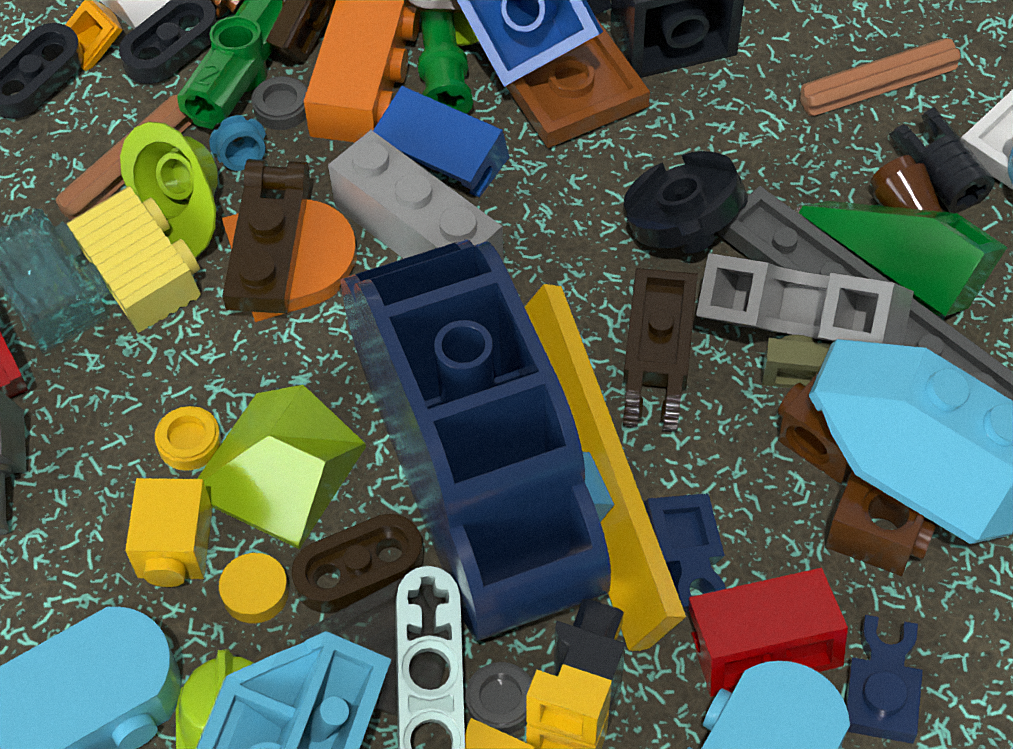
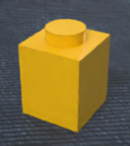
M136 478L125 551L137 578H144L148 583L160 587H176L183 584L185 579H204L213 507L203 479Z

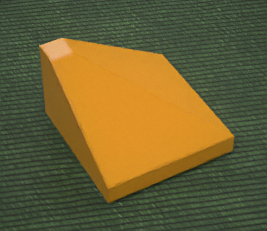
M84 0L65 24L78 37L83 50V62L80 67L84 71L96 65L123 31L113 11L96 0Z

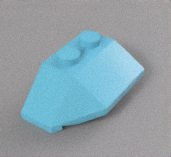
M842 339L835 340L830 345L809 397L817 411H823L831 435L854 474L969 544L1012 535L1013 401L927 348Z
M325 631L307 639L301 644L227 675L222 682L196 749H360L391 659Z

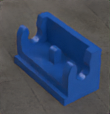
M404 86L400 87L373 130L410 159L460 181L462 186L470 189V194L478 198L481 197L509 159L502 129Z

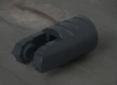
M935 107L927 110L922 115L924 127L931 138L934 139V142L927 148L905 124L889 133L894 144L904 156L910 155L916 164L921 163L925 165L936 196L949 212L959 213L981 203L993 189L995 183L993 176Z

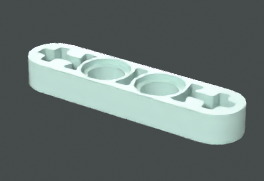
M432 566L415 568L406 574L399 584L395 601L398 749H412L410 743L412 732L419 725L428 722L437 723L447 730L451 738V749H465L461 606L458 585L452 576L441 568ZM420 585H432L434 596L446 598L447 604L437 606L433 623L434 634L447 630L449 632V640L430 635L416 638L412 641L407 640V631L420 634L422 629L421 607L408 603V598L418 595ZM434 652L442 656L447 662L449 678L440 688L433 690L422 689L410 678L409 663L419 653Z

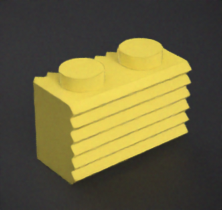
M128 186L66 223L80 250L138 333L148 328V326L156 324L158 320L165 319L169 313L177 312L179 307H186L190 300H197L201 293L192 276L201 270L199 264L182 239L173 244L170 243L167 236L163 233L170 229V225L151 197L141 202L131 186Z

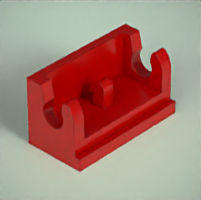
M822 567L689 597V611L696 629L695 632H691V637L710 697L716 696L721 688L733 692L745 670L765 662H795L810 667L817 672L844 666L848 626Z

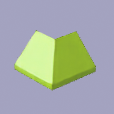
M304 385L256 393L197 479H203L213 508L300 549L365 450L366 444Z

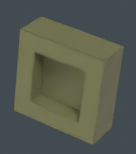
M788 335L781 339L769 338L763 362L762 385L792 388L800 382L806 386L820 371L831 344L818 343L815 339L804 335Z

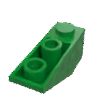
M836 201L803 205L799 211L800 215L815 224L818 229L830 238L862 257L864 263L889 281L894 280L901 286L914 291L913 299L937 316L942 314L948 316L968 309L1007 249V246L957 213Z

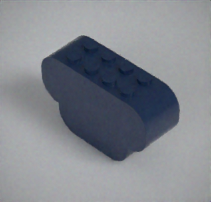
M464 239L342 278L341 288L346 316L364 375L442 569L449 573L458 585L461 615L474 640L479 641L579 605L583 599L593 600L608 594L611 581L610 558L601 522L585 483L584 457L576 424L558 377L510 275L494 246L488 241L473 245L470 240Z

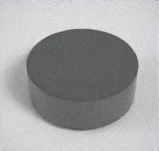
M287 76L273 77L259 84L252 95V106L257 121L264 127L273 130H287L301 124L306 119L303 102L307 92L305 85L299 80Z
M496 662L480 668L471 677L466 688V706L470 718L508 735L521 730L527 725L526 699L532 679L522 668L511 663Z

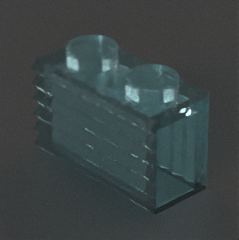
M34 209L31 215L24 214L20 221L13 220L10 226L2 225L0 228V290L41 353L44 354L107 320L108 316L101 299L109 295V291L92 262L81 267L75 257L80 255L81 251L67 225L62 222L54 227L42 209Z

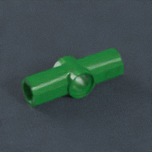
M245 0L234 16L221 19L212 26L209 33L211 49L177 95L180 111L188 115L195 125L214 129L217 123H221L224 119L228 118L244 92L256 89L259 84L266 80L267 69L265 61L274 50L266 42V39L282 10V0Z

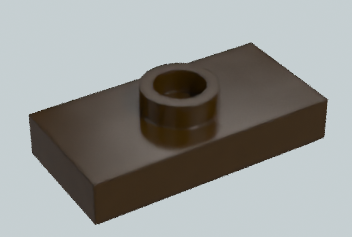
M282 0V10L266 42L284 59L301 65V63L305 64L336 0Z

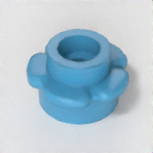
M235 115L224 119L218 130H214L211 133L209 147L212 153L217 154V159L220 163L222 162L231 170L241 171L245 169L247 159L262 160L265 154L263 139L266 133L262 124L256 119L246 120L244 116ZM242 137L241 140L233 142L234 139Z

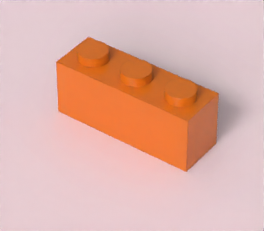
M407 0L335 1L303 101L310 137L355 143L367 132L374 130L396 95L392 91L394 83H403L405 81L408 68V50L404 48L407 40L415 41L417 39L420 10L412 7Z

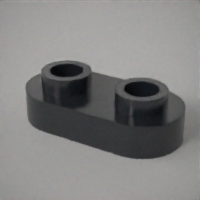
M170 0L128 33L119 46V54L127 76L143 84L161 82L173 75L211 44L209 33L212 26L218 21L212 2L210 0ZM193 27L190 31H185V29Z
M48 23L38 26L0 59V117L14 119L32 113L78 71L83 62V50L76 33L70 27L60 23Z

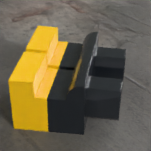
M583 599L573 626L556 620L554 675L536 670L527 692L526 743L534 746L535 749H602L621 695L626 643L618 641L617 638L623 624L624 612L622 610L591 599Z

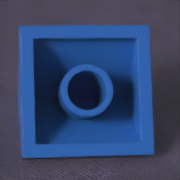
M457 0L504 87L603 32L587 0Z

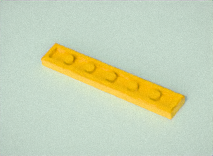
M543 284L526 304L525 309L567 398L578 431L582 452H590L614 502V506L601 521L611 565L610 591L608 594L613 607L619 608L624 612L621 630L628 650H645L656 644L680 623L686 615L562 286Z

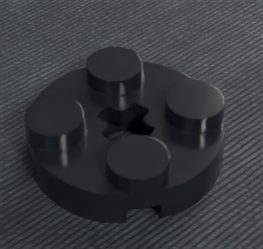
M698 151L683 154L681 156L684 165L676 166L666 171L662 162L648 169L633 182L624 196L623 205L627 212V222L638 243L655 248L680 247L682 252L689 254L700 252L714 242V233L730 223L738 212L745 207L748 202V195L734 163L729 157L717 152Z

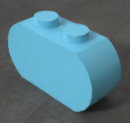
M105 607L1 665L0 749H137L149 742L157 733V726L168 721L176 709L181 689V675L178 664L160 627L147 615L134 609Z
M765 662L745 670L733 693L723 688L719 690L703 722V727L711 730L701 749H841L850 727L849 715L845 702L838 690L819 672L795 662Z

